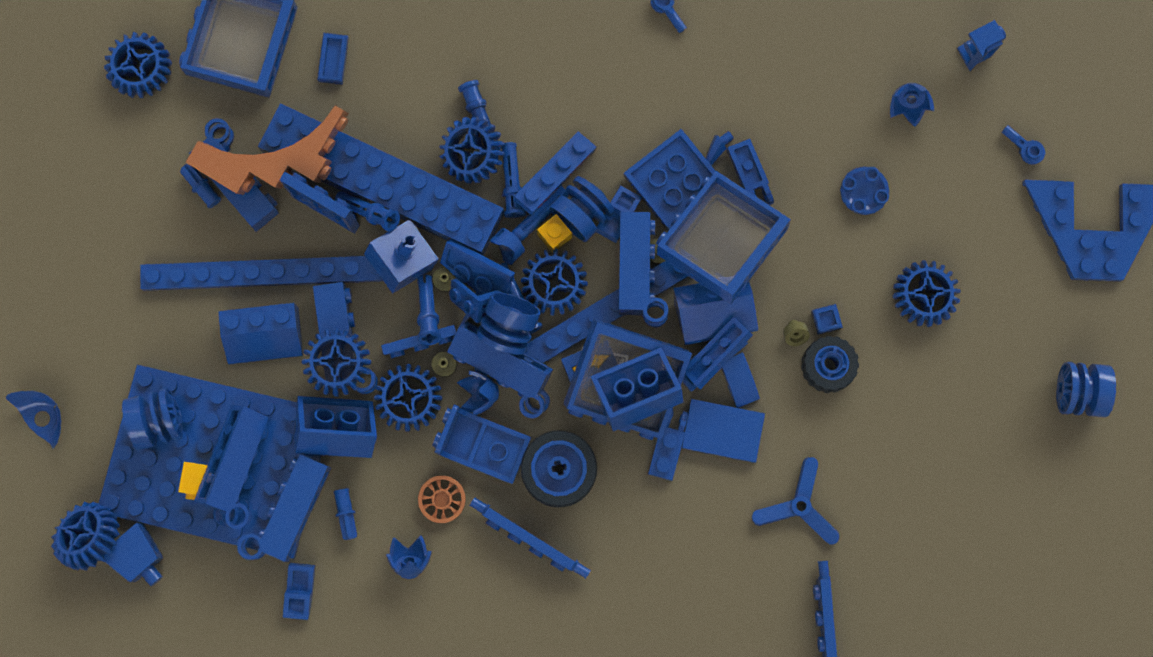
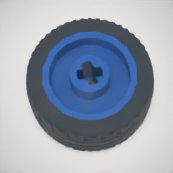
M561 430L544 433L534 439L524 452L521 462L522 480L531 496L544 505L551 507L574 505L586 497L595 483L597 476L595 454L589 444L574 433ZM556 465L564 467L562 474L554 471Z

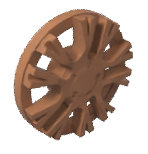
M449 476L433 477L426 481L419 491V508L423 515L433 522H451L462 513L465 507L466 496L463 487L458 481ZM441 480L450 481L448 488L442 489ZM436 481L439 487V490L435 491L432 485V482ZM455 484L458 488L450 494L448 490ZM427 487L433 491V495L430 497L423 495ZM461 493V501H454L452 499L453 495ZM432 499V503L423 505L422 500ZM451 503L459 505V510L450 507ZM430 506L435 507V512L432 516L426 512V509ZM447 508L451 509L454 513V515L449 518H446L445 510ZM438 509L442 510L441 519H437Z

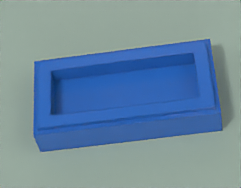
M323 33L318 82L343 85L348 35Z

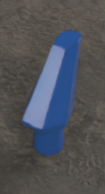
M729 131L721 137L718 135L714 136L706 155V160L711 166L726 150L725 145L734 139Z

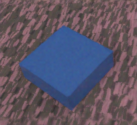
M836 304L811 311L818 335L843 328Z

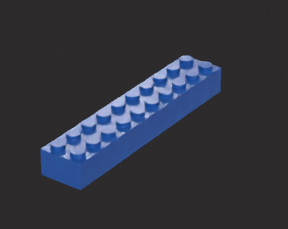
M280 103L258 148L262 153H270L291 146L308 136L321 122ZM338 131L334 138L336 142L330 153H325L324 155L325 158L332 161L329 166L331 171L324 181L321 180V182L371 204L381 203L388 210L395 209L399 212L400 219L404 221L410 219L415 226L446 241L452 239L484 256L490 244L489 240L494 236L504 216V209Z

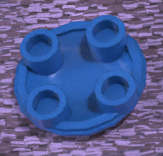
M864 166L855 168L847 173L841 183L840 193L842 201L848 209L856 214L868 215L883 208L889 199V186L886 178L876 167Z

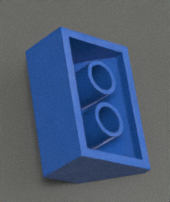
M734 276L718 280L728 286ZM750 282L746 284L732 304H729L700 283L674 288V306L685 345L712 340L733 317L750 332L758 331L754 297Z
M295 303L218 311L220 336L229 365L303 356L299 307Z
M662 347L590 376L613 432L684 403L682 388Z
M307 396L297 397L294 432L296 454L372 458L377 438L373 401Z

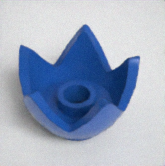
M904 84L892 95L890 117L904 114L914 127L920 122L926 110L934 111L933 99L929 91L920 84Z
M469 370V375L473 376L457 382L458 385L471 394V397L461 406V409L473 412V415H478L488 410L498 400L499 389L497 384L485 374Z
M419 536L409 548H406L393 537L390 554H386L390 567L398 575L405 579H413L425 570L430 561L432 551L427 552L422 536Z

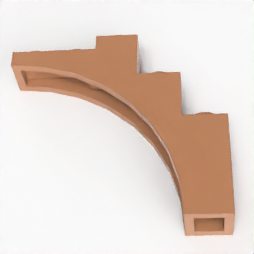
M334 106L325 120L308 136L291 146L270 153L257 155L233 154L198 141L186 163L236 194L244 195L245 192L248 193L255 183L254 176L259 177L275 188L282 189L283 184L280 182V178L284 172L293 175L291 173L293 169L310 180L320 183L321 180L324 181L331 171L329 166L332 161L325 158L324 155L325 153H330L336 142L334 138L338 131L342 132L346 127L349 113Z

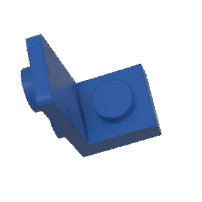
M456 278L451 280L449 297L456 306L476 323H480L484 316H488L485 308L490 295L500 291L496 290L477 296Z

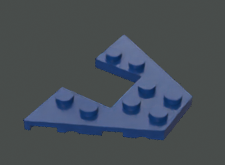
M1024 180L1022 182L1023 187H1026L1035 204L1036 212L1042 218L1041 222L1049 237H1052L1058 249L1057 253L1060 259L1066 264V270L1071 280L1118 282L1124 280L1153 224V185L1121 184L1119 186L1120 231L1074 230V182Z

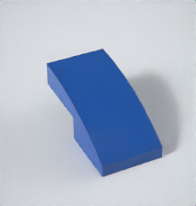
M620 186L610 202L615 212L611 216L605 215L607 220L604 224L599 222L596 233L617 243L620 238V212H635L642 197Z
M744 353L734 355L721 369L728 383L727 387L735 406L739 408L760 399Z
M290 563L288 565L283 618L309 619L316 565Z

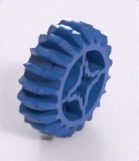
M133 32L132 38H129L123 34V42L115 40L117 47H108L112 55L105 56L108 64L104 65V69L109 72L106 74V77L109 81H112L111 85L114 89L119 88L118 91L122 95L127 93L129 97L134 98L137 93L139 98H144V94L147 92L149 96H153L152 89L156 88L158 91H161L162 88L159 84L161 82L168 83L164 75H171V70L167 68L172 65V61L168 59L170 53L168 50H164L165 45L162 42H157L158 40L155 36L149 38L147 33L143 32L139 37L136 32ZM146 49L153 53L138 54L136 50ZM136 58H137V60H138L139 62H141V63H139V64L141 65V66L139 67L141 73L138 71L137 68H135V67H137V66H136V64H137ZM152 68H154L153 72H152L151 75L149 76V71H150ZM138 76L141 81L131 82L123 78Z
M475 116L471 120L468 117H463L462 123L457 120L454 121L455 129L453 127L447 128L449 136H441L446 141L445 145L439 146L440 149L445 150V153L439 156L441 159H446L442 166L447 169L450 168L448 174L450 176L456 175L457 181L464 180L468 184H471L473 181L481 183L482 178L485 180L490 179L489 172L497 173V169L494 167L495 164H503L501 160H498V157L505 155L503 151L499 150V147H502L505 143L497 141L502 134L497 131L494 132L496 127L493 124L488 125V120H479ZM480 133L484 136L486 140L487 148H485L481 143V137H479ZM465 135V140L459 144V141ZM471 147H473L474 149H478L480 151H474V153H470L469 151H464V149H470ZM457 152L460 153L463 158L462 163L465 164L464 167L459 162ZM486 156L483 163L476 168V166H478L479 160L482 157Z
M558 249L553 250V256H549L548 250H544L545 258H541L538 253L535 254L537 263L528 260L527 264L532 269L523 268L522 270L523 274L529 276L521 278L522 284H528V286L521 289L522 293L530 292L525 300L530 302L534 299L533 304L536 307L542 305L541 314H544L546 309L550 308V315L554 316L555 309L559 308L560 314L564 315V306H567L568 310L573 311L574 307L571 302L573 301L579 305L581 300L577 295L585 296L586 291L580 289V287H587L588 282L580 279L585 278L587 273L586 271L578 272L583 267L581 262L573 265L576 261L575 255L571 256L569 260L566 259L567 251H563L562 257L558 256ZM557 264L550 273L538 272L546 265ZM564 266L572 273L575 286L563 279ZM558 273V283L560 285H556L555 288L553 287L550 292V282L548 280L556 277ZM534 279L545 285L546 292L544 298L536 292L533 285ZM568 291L571 293L562 300L551 301L557 292L566 293Z
M922 260L920 266L916 262L912 263L911 269L905 267L902 270L904 275L899 274L896 277L900 283L893 285V288L899 292L894 293L892 298L900 299L895 304V308L902 306L904 310L901 311L900 316L903 317L908 313L910 316L907 321L911 323L916 318V324L919 327L923 325L924 320L927 327H931L933 321L936 325L942 324V318L948 320L951 318L949 312H956L957 309L953 304L960 303V299L954 295L959 294L961 290L953 287L958 283V280H950L949 277L953 275L952 271L946 274L943 272L945 265H941L936 269V261H932L929 267L926 260ZM920 275L921 280L919 281L918 289L908 291L912 278ZM932 277L936 279L942 287L935 286L932 282ZM925 290L926 293H930V294H934V295H931L930 297L927 298V295H925V294L923 295L921 292ZM944 296V302L940 310L933 312L934 300ZM910 300L919 302L921 310H924V312L917 309Z
M339 328L334 329V335H331V332L325 329L326 337L322 338L317 333L315 337L318 342L316 344L311 340L308 342L313 348L312 351L307 349L303 351L305 355L310 356L309 359L302 360L303 365H310V367L303 370V373L305 375L312 374L307 379L308 383L312 384L317 381L314 389L319 391L324 386L323 394L325 395L330 393L331 388L335 397L339 396L340 389H342L344 395H349L348 386H351L354 391L358 390L355 382L358 380L362 384L365 383V380L360 377L361 373L365 375L370 374L368 369L363 368L364 365H371V360L363 359V357L370 354V351L368 349L361 350L366 343L363 340L356 343L359 338L356 333L349 338L350 331L348 329L343 331L342 336ZM333 343L331 352L327 356L318 358L320 352L326 346ZM341 343L350 345L354 349L357 358L343 356ZM338 354V358L345 362L339 363L335 370V366L328 362L335 361ZM317 366L330 368L332 382L326 381L320 376ZM356 366L354 372L347 379L340 381L342 373L346 368Z
M410 364L406 365V372H403L401 366L398 365L396 366L398 374L394 375L391 370H388L387 373L391 378L389 380L385 377L380 378L385 386L377 385L375 388L377 391L382 392V395L374 396V400L382 401L375 408L376 410H385L379 417L385 419L389 416L390 418L386 423L388 426L393 425L396 421L395 429L400 431L403 424H405L406 432H410L411 424H414V428L419 431V422L422 421L425 426H429V422L425 419L428 415L432 419H436V415L431 412L432 409L441 410L439 405L434 404L435 401H442L443 399L442 396L434 394L439 392L441 387H432L437 381L436 377H431L427 380L430 375L429 370H425L420 375L421 366L419 365L415 367L414 372H412ZM406 378L417 379L423 382L427 388L413 390L409 387ZM399 381V394L388 400L391 388ZM405 387L411 395L415 394V397L411 399V407L406 401H401L406 397ZM429 396L426 408L417 415L416 405L418 401ZM404 406L407 408L410 418L398 417L390 408Z
M84 502L82 506L75 505L74 511H67V516L64 519L60 518L61 524L54 527L57 533L51 537L54 540V543L51 545L54 550L53 554L61 561V564L73 570L83 569L87 571L89 566L96 568L98 561L104 562V556L107 553L112 554L110 548L117 545L114 539L120 535L117 530L120 525L116 521L117 517L105 505L102 506L95 502Z

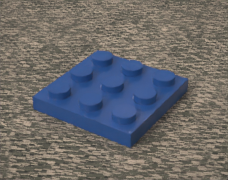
M680 129L625 171L623 175L669 231L674 217L686 210L685 206L689 198L693 194L697 196L704 179L707 176L711 178L715 170L684 131Z
M284 172L280 182L294 199L350 232L356 233L360 225L356 220L357 216L353 214L354 211L350 209L348 203L339 198L334 201L328 196L329 193L317 185L312 188L306 183L307 180L295 172L293 175Z

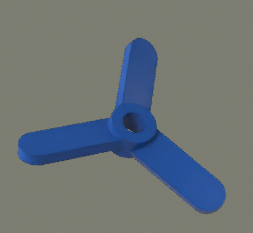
M807 457L802 463L795 497L791 501L754 511L752 521L755 525L762 526L786 518L800 516L828 544L838 542L839 532L812 507L810 502L818 469V461L814 457ZM799 501L805 505L802 511H799L796 506Z

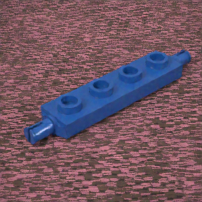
M476 497L470 503V507H473L488 519L486 524L497 531L502 527L509 532L507 536L509 539L519 545L522 541L531 546L529 548L530 552L540 558L543 555L548 556L552 559L550 564L563 572L567 568L585 579L587 578L591 569L583 566L578 560L573 561L489 508L491 505L485 504Z
M818 561L819 577L816 579L817 585H813L814 600H818L819 611H815L816 625L820 626L821 636L817 637L818 651L822 652L823 657H837L831 576H829L828 561Z

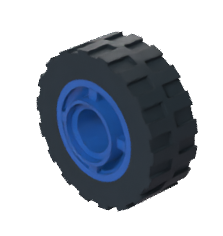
M826 336L825 338L817 339L806 349L801 360V371L804 373V379L809 382L810 386L816 388L815 390L824 391V393H835L843 390L854 381L853 379L858 373L859 357L854 351L855 348L848 341L842 340L837 336ZM825 359H831L835 363V370L826 368Z

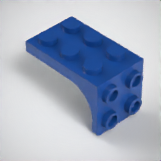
M453 405L452 409L447 408L442 420L445 424L443 432L437 433L432 445L436 448L435 453L513 484L531 437L473 415L457 405Z

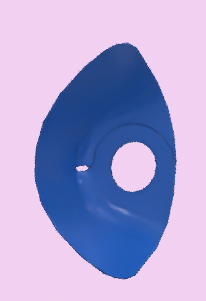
M18 391L8 394L6 399L18 409L27 425L38 436L50 443L52 449H54L58 443L61 430V415L57 404L49 396L36 391ZM40 411H46L50 415V422L44 427H39L34 421L35 415Z

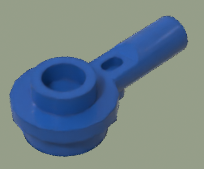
M650 0L652 9L658 13H665L678 33L683 32L687 28L673 9L674 0Z
M1009 125L1002 131L1008 139L1020 148L1019 154L1024 162L1034 165L1041 162L1045 157V149L1040 142L1035 140L1026 141Z

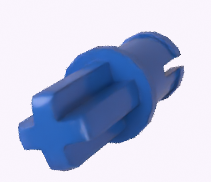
M189 164L181 168L180 173L192 186V192L197 193L209 209L216 206L222 200L208 184L209 180L207 178L204 179L197 169Z
M349 488L333 491L337 507V514L335 516L339 518L343 540L357 538L354 520L356 511L352 509Z

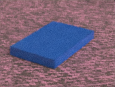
M691 399L681 449L756 463L765 413Z

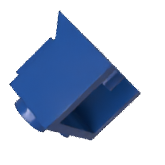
M994 20L970 32L968 36L971 40L959 46L957 50L969 71H971L976 64L994 55L1003 44L1002 41L1006 39V33Z

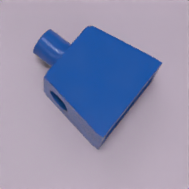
M135 523L115 541L117 545L110 548L112 554L107 553L104 556V562L129 582H136L143 577L152 587L163 578L154 567L163 559V556L143 523Z

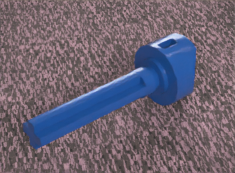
M562 185L532 216L529 214L512 232L501 228L489 240V242L499 246L504 262L512 265L525 252L521 242L551 214L548 206L559 195L569 197L568 192Z

